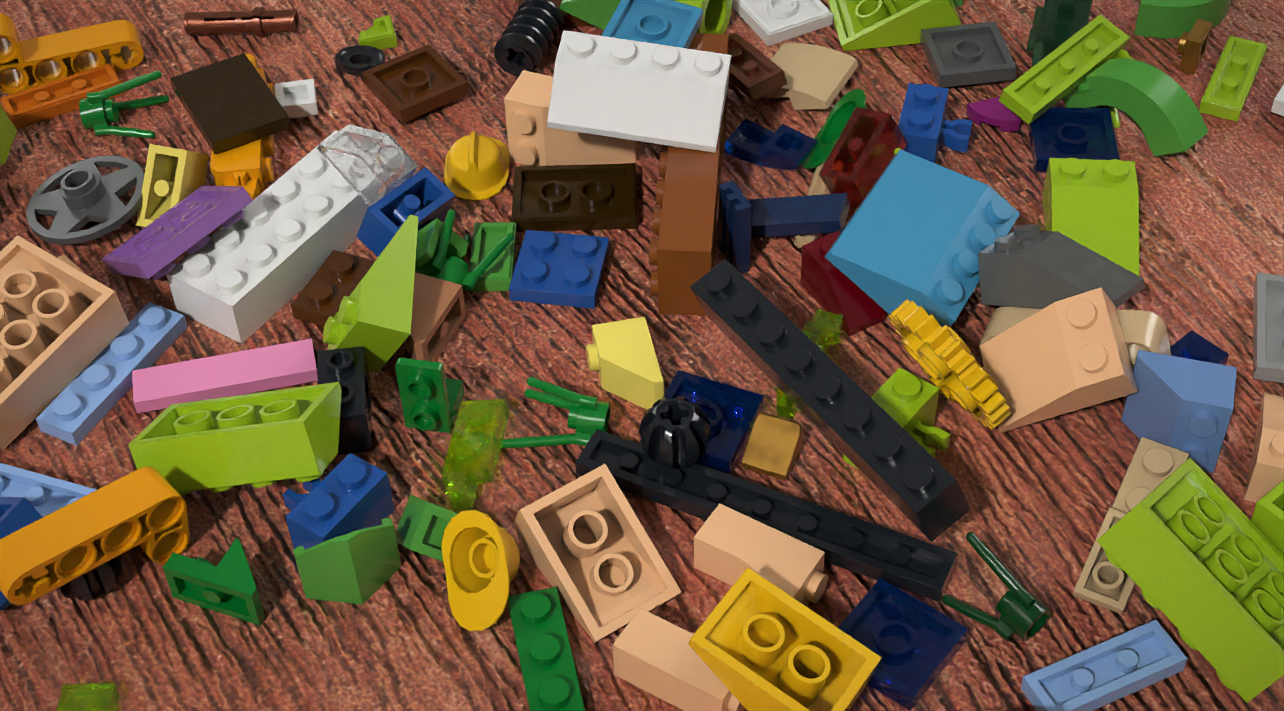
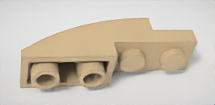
M1141 437L1112 508L1109 507L1096 540L1189 458V453ZM1095 540L1073 591V596L1123 615L1137 584L1125 571L1116 568L1108 560L1105 550Z

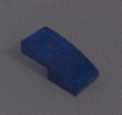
M745 118L727 138L724 152L741 160L764 167L798 169L816 147L817 140L783 123L776 132H773Z

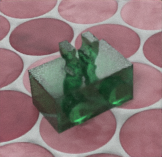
M1045 0L1044 7L1036 6L1033 26L1030 29L1027 51L1034 52L1031 67L1089 23L1093 0Z

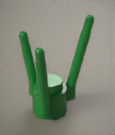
M154 71L99 92L87 93V98L80 99L79 102L80 116L86 130L94 129L95 136L110 134L137 138H155L156 134L154 131L112 126V122L119 121V111L167 103L169 101L167 95L116 103L114 98H108L156 80L162 76V73Z
M450 209L446 215L436 255L430 265L433 271L431 277L460 284L463 290L472 291L478 278L514 239V235L507 233L470 273L468 272L469 267L467 263L462 260L463 257L448 256L445 258L456 212ZM465 234L463 239L470 243L471 236Z
M529 377L527 384L543 392L526 389L524 395L527 398L569 410L567 427L576 429L575 434L500 439L496 441L495 445L499 449L569 444L586 446L596 429L607 433L611 403L598 401L596 397L581 395L552 383Z

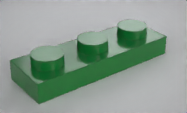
M557 587L510 595L507 600L529 711H585Z

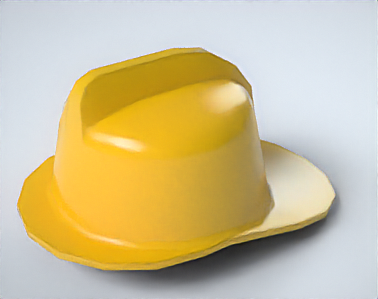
M472 131L470 135L456 140L450 147L445 160L444 180L446 187L455 194V197L466 201L486 200L498 194L506 186L509 176V150L502 141Z
M478 510L461 511L451 518L444 530L441 544L448 601L452 615L460 626L469 631H484L494 625L504 612L509 597V583H511L519 568V548L514 537L506 529L497 526L487 514Z

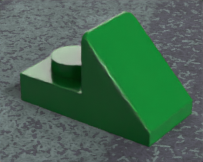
M239 538L234 540L217 566L201 557L189 558L174 552L163 566L173 598L259 626L265 620L257 587Z

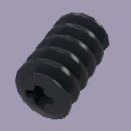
M525 0L521 3L494 47V56L498 65L505 72L517 77L520 76L523 70L533 72L535 68L540 66L564 24L561 10L549 0Z

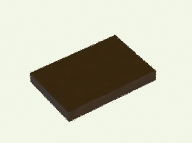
M245 53L170 78L174 92L214 154L230 150L291 127L288 114Z
M636 164L514 167L511 222H516L517 232H526V230L637 229Z

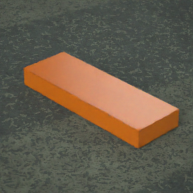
M108 63L0 98V104L15 128L20 129L78 110L80 99L87 98V93L99 92L122 82L112 64ZM125 92L109 97L108 99L125 94Z

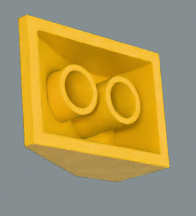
M749 567L746 568L688 643L747 711H849L865 689L882 658Z

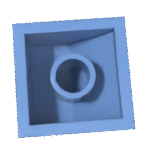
M1138 350L1133 369L1138 392L1127 395L1121 421L1140 440L1141 437L1187 452L1189 453V458L1203 471L1214 473L1233 412L1237 367Z

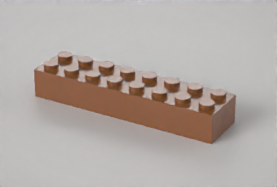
M696 33L688 49L728 54L729 34ZM728 88L716 153L662 145V149L666 150V152L660 151L659 177H663V179H657L656 205H660V208H654L653 234H657L659 238H650L649 263L658 266V270H651L650 295L658 296L659 314L707 316L690 286L715 267L719 218V184H721Z

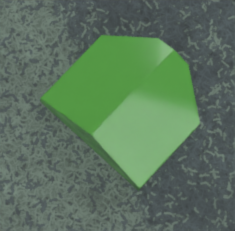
M391 518L381 519L382 525L359 529L346 535L329 539L306 550L303 548V545L294 548L293 553L305 597L307 599L363 605L402 567Z

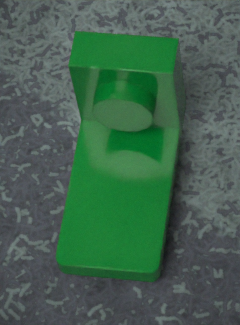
M398 358L395 369L405 426L423 431L450 433L464 395L463 380L445 378L444 366L440 362Z

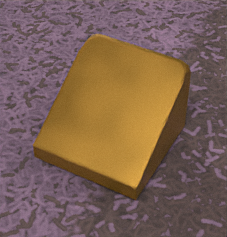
M759 413L755 420L741 467L786 481L802 448V425L766 413Z

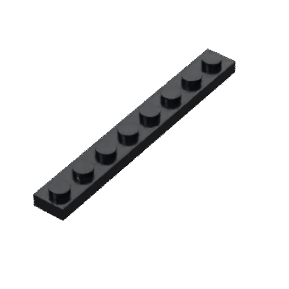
M596 429L575 462L577 475L583 476L606 464L622 491L704 520L709 518L720 503L824 551V562L940 602L956 565L957 552L697 463L687 467L675 466L672 469L666 468L660 464V461L650 459L641 444Z

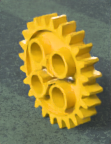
M908 299L889 315L890 323L896 328L895 332L902 338L900 341L902 346L920 365L923 373H928L929 380L934 386L939 388L941 394L950 402L956 401L965 412L970 413L976 421L979 420L984 427L987 426L990 430L994 429L1011 414L1008 411L1010 407L1005 403L1006 399L997 391L999 387L995 380L976 361L975 356L971 355V351L964 341L947 325L941 327L932 314L928 315L922 306L918 307L914 301H909Z

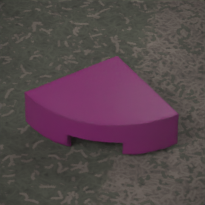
M1000 97L967 104L966 115L980 126L981 122L999 126V131L1002 132L1017 131L1020 128V117L999 101Z

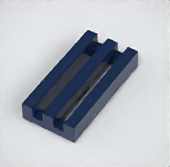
M734 181L719 184L718 249L722 254L725 253V259L740 273L748 272L751 267L752 206Z

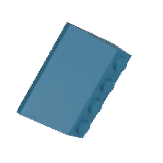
M899 150L824 257L887 313L891 314L908 299L909 301H914L918 307L922 306L928 315L932 314L941 327L944 325L950 326L956 321L980 281L978 252L992 245L994 239L1007 236L1020 213L989 185L906 151Z

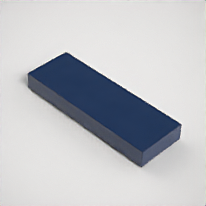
M847 193L749 199L748 201L752 206L751 238L842 232L850 207Z

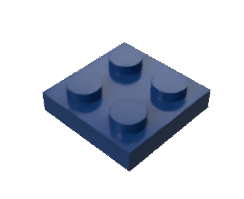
M526 230L509 286L510 300L595 309L610 252L609 238Z

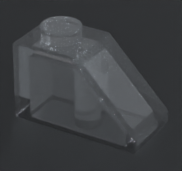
M350 124L317 147L320 153L369 206L411 178L418 168L417 163L390 134Z

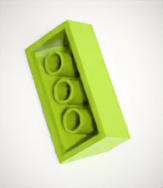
M339 382L171 404L128 445L137 469L143 467L157 469L181 496L193 490L209 489L212 493L226 491L235 485L251 483L253 487L260 488L269 486L278 480L295 478L297 482L312 481L323 475L324 470L338 454L342 390Z

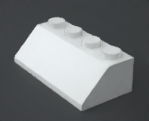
M563 30L555 60L547 127L716 153L728 88L731 55Z

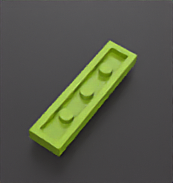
M1098 15L1002 91L999 101L1030 125L1086 80L1085 77L1116 56L1120 50L1124 49L1130 37L1102 15Z

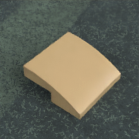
M783 43L771 61L784 71L788 84L776 89L767 98L789 97L794 110L828 109L859 66L857 58L823 46Z

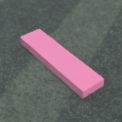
M312 338L132 370L133 402L137 414L166 409L171 404L237 396L318 381V370Z

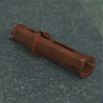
M255 7L253 11L185 12L184 29L188 36L255 33L257 37H265L267 33H298L299 14L296 9L265 10L264 7Z

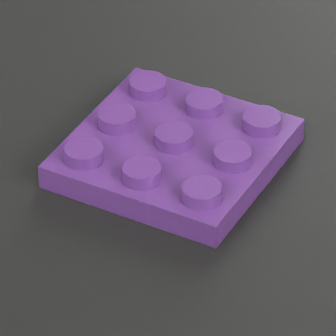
M201 186L106 255L102 260L112 273L145 279L150 277L154 280L159 279L176 266L173 260L185 251L190 254L205 246L211 240L208 234L221 225L223 228H226L241 219L245 214L242 209L253 200L244 187Z

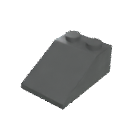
M1036 224L1014 227V232L994 239L992 245L978 252L982 305L1044 309L1056 301L1101 287L1117 308L1145 288L1144 279L1058 231H1041V226Z

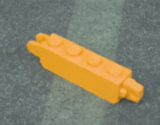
M245 53L266 83L264 69L257 67L256 56ZM266 83L275 96L273 83ZM273 135L218 154H214L211 149L210 169L214 175L216 186L244 187L252 200L267 189V182H274L273 164L271 158H268V156H274L275 154Z

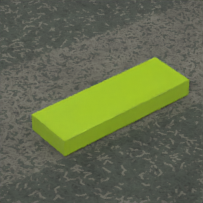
M1229 36L1202 97L1199 112L1238 122L1268 45Z

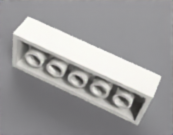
M335 130L242 210L245 214L241 219L226 228L221 227L210 236L211 240L205 246L190 253L166 274L177 312L243 344L308 284L333 250L344 252L358 239L356 236L367 208L404 183L400 158Z

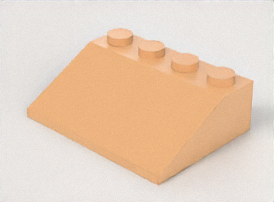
M18 235L0 251V449L2 451L130 324L114 290Z

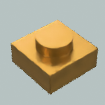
M1197 19L1190 33L1183 32L1177 47V54L1182 55L1179 71L1195 74L1206 53L1212 22Z

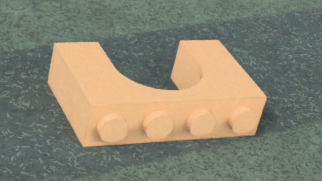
M720 503L694 536V568L731 586L749 567L805 606L810 601L813 603L818 602L826 588L828 576L823 574L824 551ZM640 608L613 643L614 675L683 711L745 710V707L688 645L694 633L686 631Z

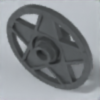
M97 156L73 163L53 174L34 192L26 210L27 222L38 238L53 244H77L104 236L123 225L141 207L144 172L135 161L121 156ZM118 167L121 170L101 176L97 168ZM61 184L60 189L52 191L56 186ZM136 185V190L131 200L125 206L119 197ZM38 215L55 216L49 230L39 224ZM89 221L101 223L92 228L79 231Z

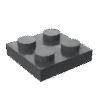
M995 21L921 29L920 43L939 87H959L961 85L1015 80L1016 64Z

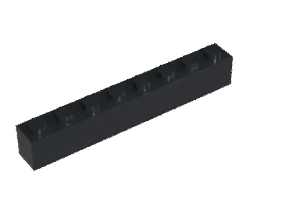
M726 259L690 286L707 317L931 542L971 510L957 479Z

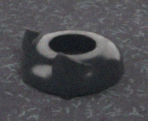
M366 45L349 46L335 54V65L338 74L340 75L343 71L350 75L360 76L363 82L362 72L385 63V54L382 50ZM356 63H366V64H365V65H357Z

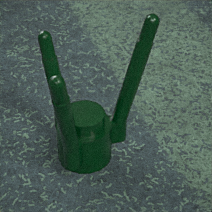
M967 533V541L1009 589L996 606V610L1001 614L1000 619L949 595L942 597V603L993 629L1005 641H1008L1014 634L1023 641H1028L1047 623L1051 616V610L1022 586L996 554L975 533Z

